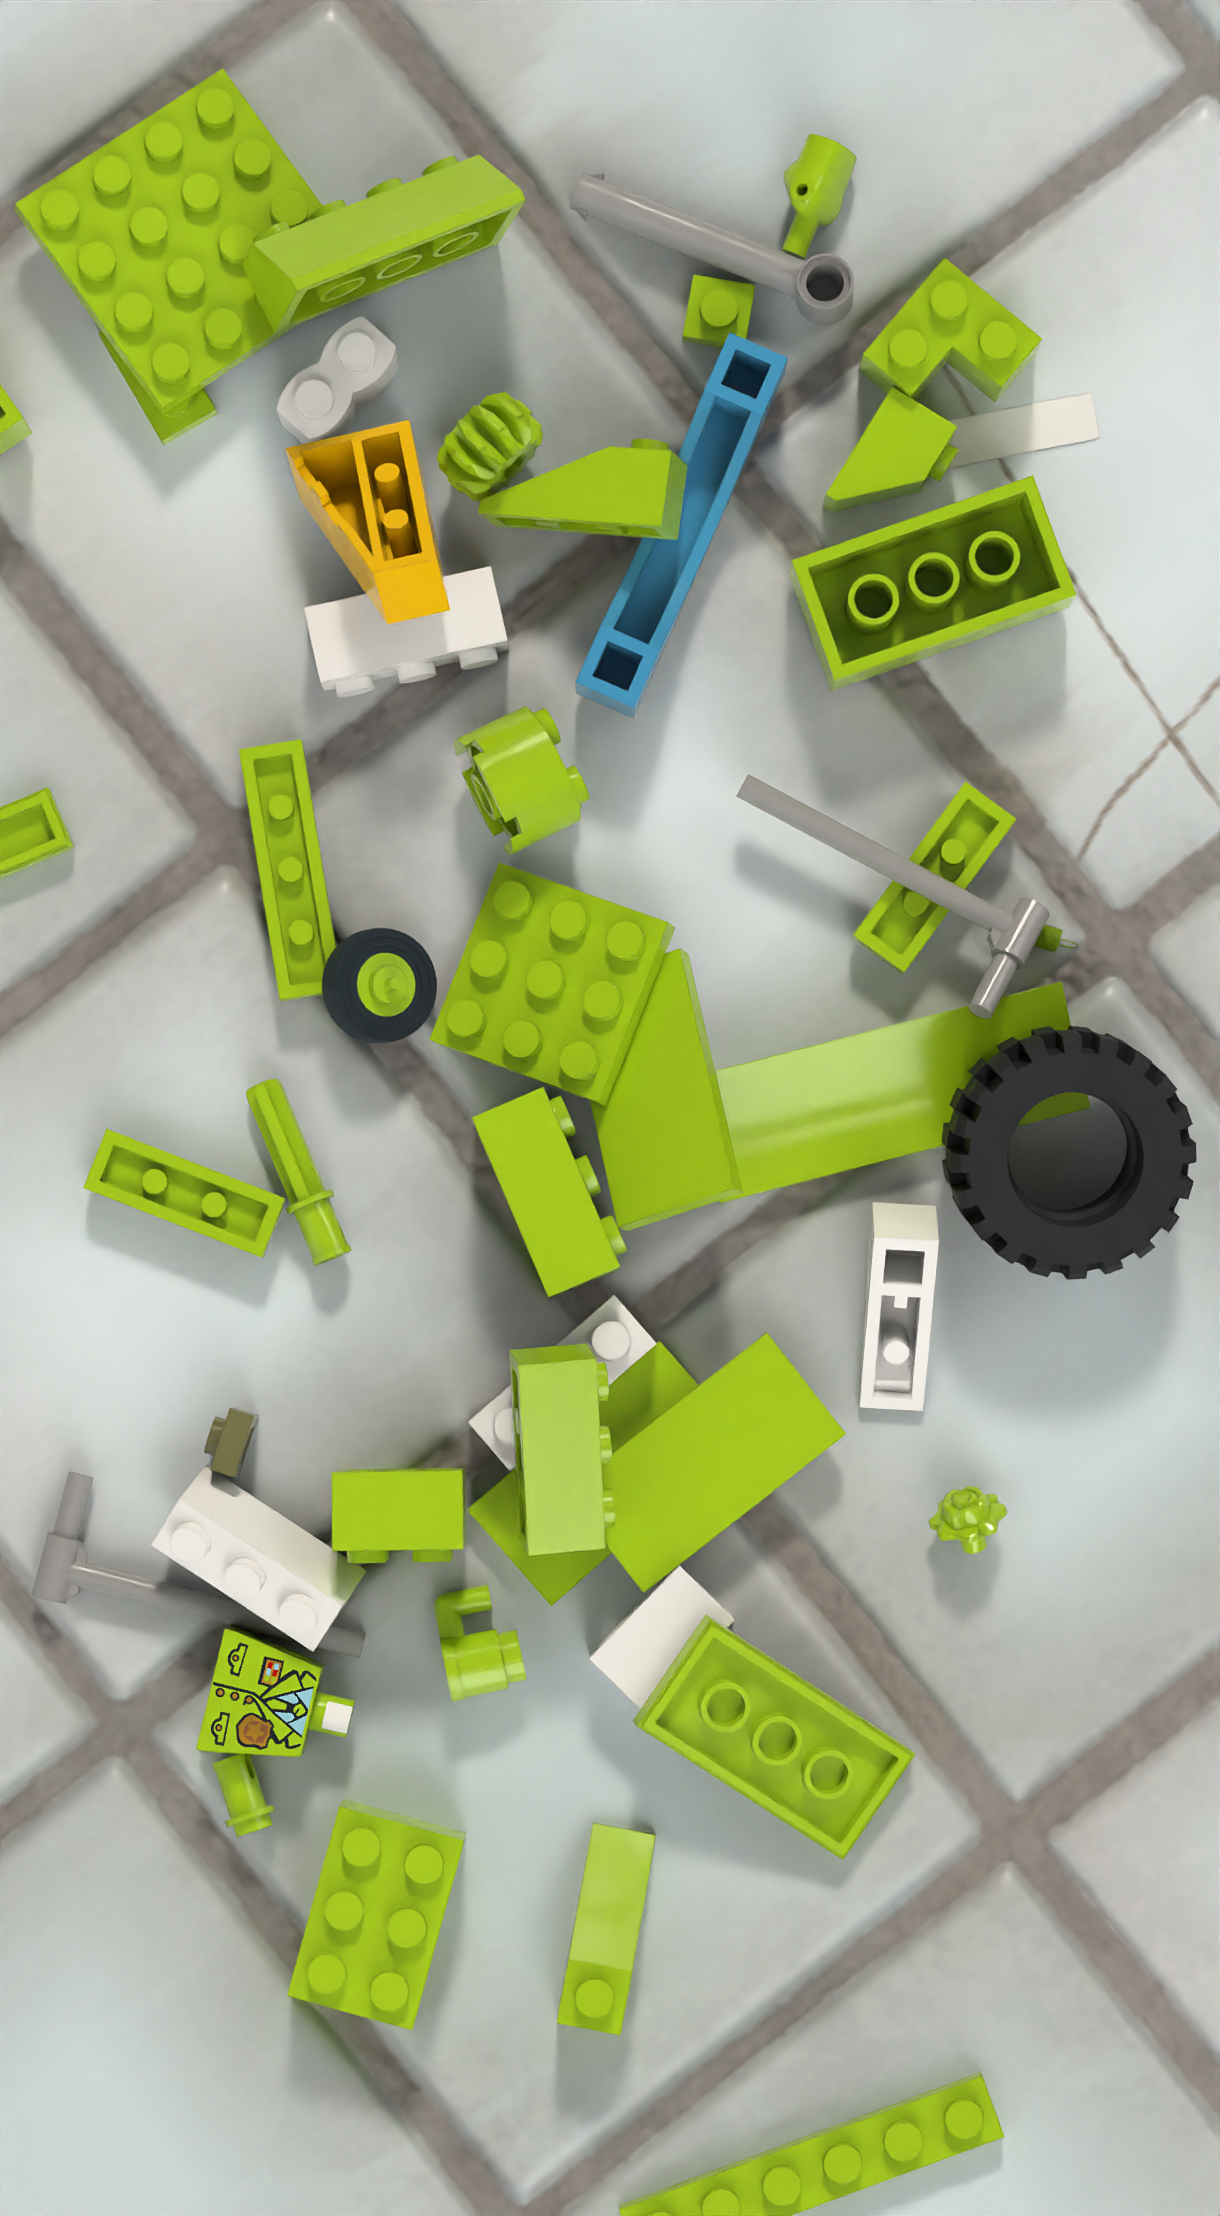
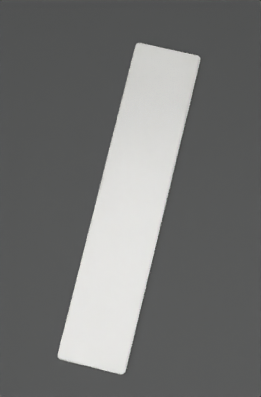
M1091 393L948 420L957 426L950 444L959 449L949 468L1098 439L1100 433Z

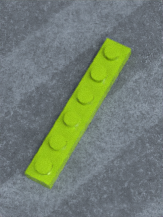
M981 2072L625 2202L619 2205V2211L621 2216H792L999 2140L1005 2136Z

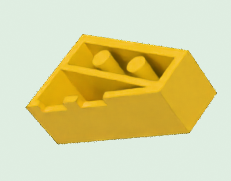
M409 420L285 448L300 500L387 625L450 610L423 469Z

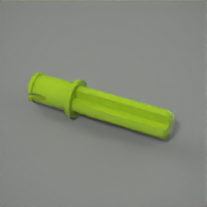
M277 1078L268 1079L252 1086L246 1091L247 1100L291 1204L285 1209L288 1215L295 1214L313 1258V1265L323 1264L351 1252L352 1249L347 1244L329 1200L335 1196L333 1190L326 1191L281 1081Z

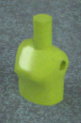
M808 134L799 158L784 171L785 188L789 200L796 211V215L782 251L799 259H805L818 226L832 224L840 214L845 191L857 161L856 155L832 139L816 134Z

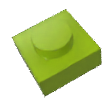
M693 274L682 341L723 348L729 332L746 339L756 285Z

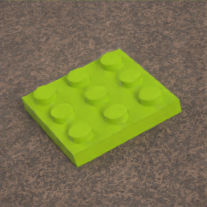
M498 863L429 1040L443 1047L606 1106L676 927L667 921Z

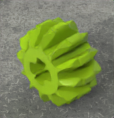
M506 391L488 395L479 405L472 406L469 412L457 421L453 431L445 436L444 445L438 450L436 459L439 463L438 468L448 477L447 481L461 494L465 493L474 502L496 494L502 487H508L511 480L517 474L523 472V467L535 456V449L542 442V425L532 416L533 412L519 399L515 400Z

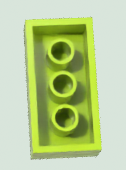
M1033 475L791 560L788 572L830 691L1070 607L1077 596Z

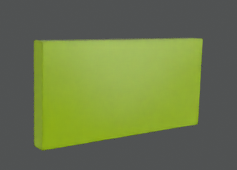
M680 948L665 953L607 1105L603 1106L590 1101L617 1226L625 1231H630L743 1193L689 954Z
M767 1332L612 1453L611 1464L602 1465L603 1489L611 1488L615 1506V1526L605 1528V1544L643 1593L846 1435L845 1431Z
M660 1341L609 1385L608 1401L599 1402L600 1426L608 1425L612 1453L698 1386L695 1380ZM515 1468L467 1509L550 1606H553L612 1554L606 1545V1549L528 1556L519 1539Z
M705 1614L633 1719L638 1728L842 1860H844L916 1755L909 1747L707 1614Z

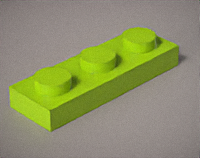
M965 781L908 860L966 889L1014 824L1016 818ZM892 881L852 935V938L903 975L950 910Z
M107 1128L83 1187L261 1258L265 1256L287 1200L284 1197Z

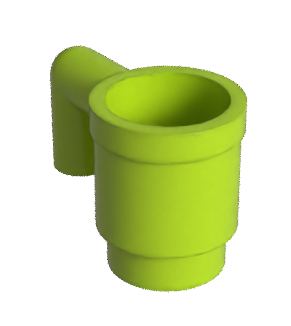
M488 1584L439 1595L434 1601V1613L452 1702L465 1700L466 1697L509 1689V1683L527 1680L516 1629L497 1633L496 1628L465 1635L461 1616L493 1610Z

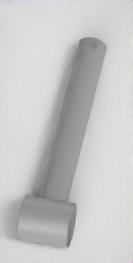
M583 173L577 182L571 198L570 209L577 211L585 221L590 216L605 223L616 225L620 229L793 297L797 300V306L801 314L808 321L817 325L835 324L841 321L851 309L854 288L853 273L848 263L837 255L821 253L804 261L634 192H628L619 186L604 181V174L589 175ZM819 278H831L840 284L842 292L834 300L823 302L813 298L807 289L813 281Z

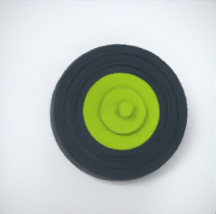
M373 928L350 935L333 950L324 968L322 993L325 1006L331 1018L345 1033L368 1043H389L408 1037L426 1022L435 1004L437 978L428 953L414 938L394 929Z

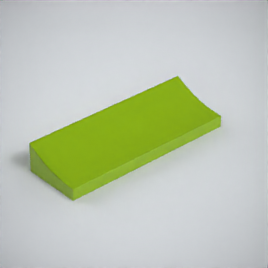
M1062 981L1003 996L990 1019L978 1017L969 1010L968 1006L715 1070L743 1190L741 1194L720 1200L719 1204L945 1146L941 1142L943 1124L950 1123L954 1110L949 1104L957 1087L964 1090L973 1077L968 1071L980 1058L987 1062L1000 1052L997 1045L1011 1037L1018 1041L1030 1037L1032 1029L1050 1026L1054 1030H1067L1068 1026L1071 1025ZM1065 1092L1051 1096L1029 1110L1017 1127L1089 1109L1091 1107L1088 1095L1077 1092Z

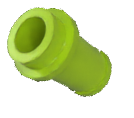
M238 1754L211 1764L216 1772L231 1818L225 1821L226 1827L233 1826L236 1837L273 1825L270 1813L275 1811L274 1805L267 1806L252 1761V1754Z

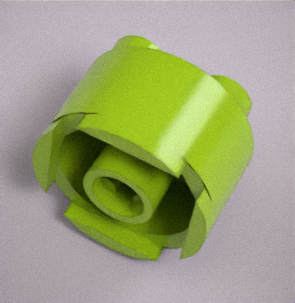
M523 706L454 740L456 757L468 752L472 764L471 768L462 772L472 799L492 835L496 836L505 831L510 838L502 847L509 855L581 820V804L590 800L588 789L581 774L574 765L565 768L554 746L561 742V737L553 718L545 708L533 713L528 707Z

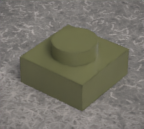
M234 1407L229 1408L226 1419L217 1416L214 1418L204 1449V1453L214 1456L210 1470L234 1478L240 1476L259 1415Z

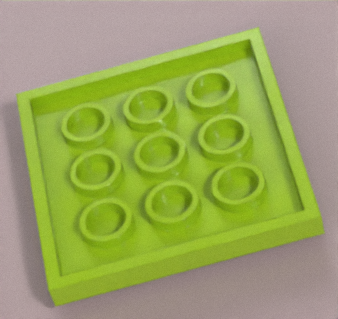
M222 68L16 202L15 212L163 415L297 326L294 325L274 333L242 267V263L252 243H254L253 237L260 231L281 222H287L289 228L310 221V215L323 205Z

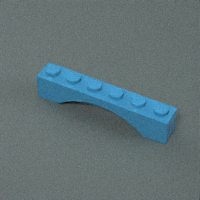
M729 332L678 454V457L687 464L678 540L641 539L575 682L576 694L634 719L783 380L788 357Z

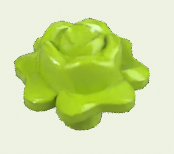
M967 1486L962 1490L953 1489L948 1492L944 1500L938 1503V1512L929 1519L928 1523L932 1530L937 1531L939 1540H960L965 1553L976 1554L987 1547L985 1536H990L998 1531L999 1521L1007 1515V1509L1004 1504L999 1503L996 1494H984L978 1487Z

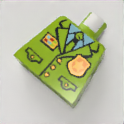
M229 1625L224 1629L196 1750L301 1757L305 1751L310 1730L342 1738L347 1737L355 1700L319 1692L325 1667L321 1662L244 1629Z

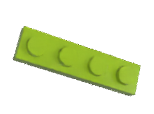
M302 739L239 749L279 1000L284 1002L323 995L322 977L329 956L337 946L304 744Z

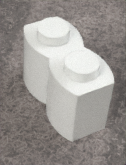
M364 316L357 317L344 324L327 342L322 352L320 363L311 365L299 372L283 390L276 409L281 425L302 444L344 435L353 422L356 409L377 399L394 379L399 365L396 345Z

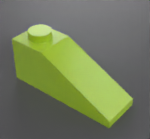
M643 438L631 440V447H606L479 500L478 513L496 527L678 540L687 464L672 450H669V444Z
M593 1822L556 2023L621 2035L656 1834Z

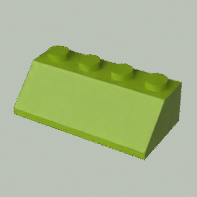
M479 154L458 162L456 156L445 157L426 167L422 171L423 176L402 184L400 178L389 179L370 189L366 193L367 198L346 206L344 200L333 201L315 210L310 215V221L292 228H289L287 222L277 223L265 228L253 237L254 243H252L242 263V267L274 333H277L497 245L526 201L521 188Z

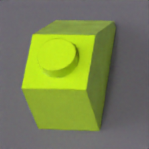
M892 387L827 491L823 506L832 512H837L918 493L929 476L940 482L959 452L958 448L950 444L957 426Z

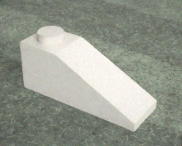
M872 1202L867 1255L859 1407L923 1411L939 1246L936 1206Z

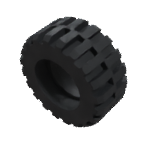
M1069 1025L1067 1030H1054L1048 1026L1032 1029L1031 1036L1018 1041L1011 1037L997 1045L1000 1052L987 1062L980 1058L968 1071L973 1077L964 1090L957 1087L949 1104L954 1109L950 1123L943 1124L941 1142L946 1147V1159L942 1160L945 1179L950 1184L953 1193L952 1198L960 1213L980 1239L984 1240L997 1255L1011 1264L1017 1262L1025 1266L1030 1273L1048 1277L1051 1272L1062 1273L1067 1280L1086 1279L1087 1271L1100 1269L1106 1275L1123 1269L1121 1260L1133 1253L1141 1259L1155 1248L1150 1240L1161 1228L1169 1233L1180 1217L1174 1212V1209L1180 1198L1189 1199L1194 1183L1187 1176L1189 1164L1197 1162L1196 1142L1190 1138L1188 1127L1193 1123L1187 1106L1179 1100L1175 1093L1177 1088L1168 1076L1141 1052L1119 1038L1108 1033L1103 1035L1093 1032L1088 1027ZM1065 1092L1087 1094L1106 1103L1122 1123L1127 1139V1150L1123 1167L1111 1187L1089 1204L1070 1210H1053L1043 1207L1025 1196L1013 1179L1008 1159L1012 1135L1025 1114L1041 1101Z

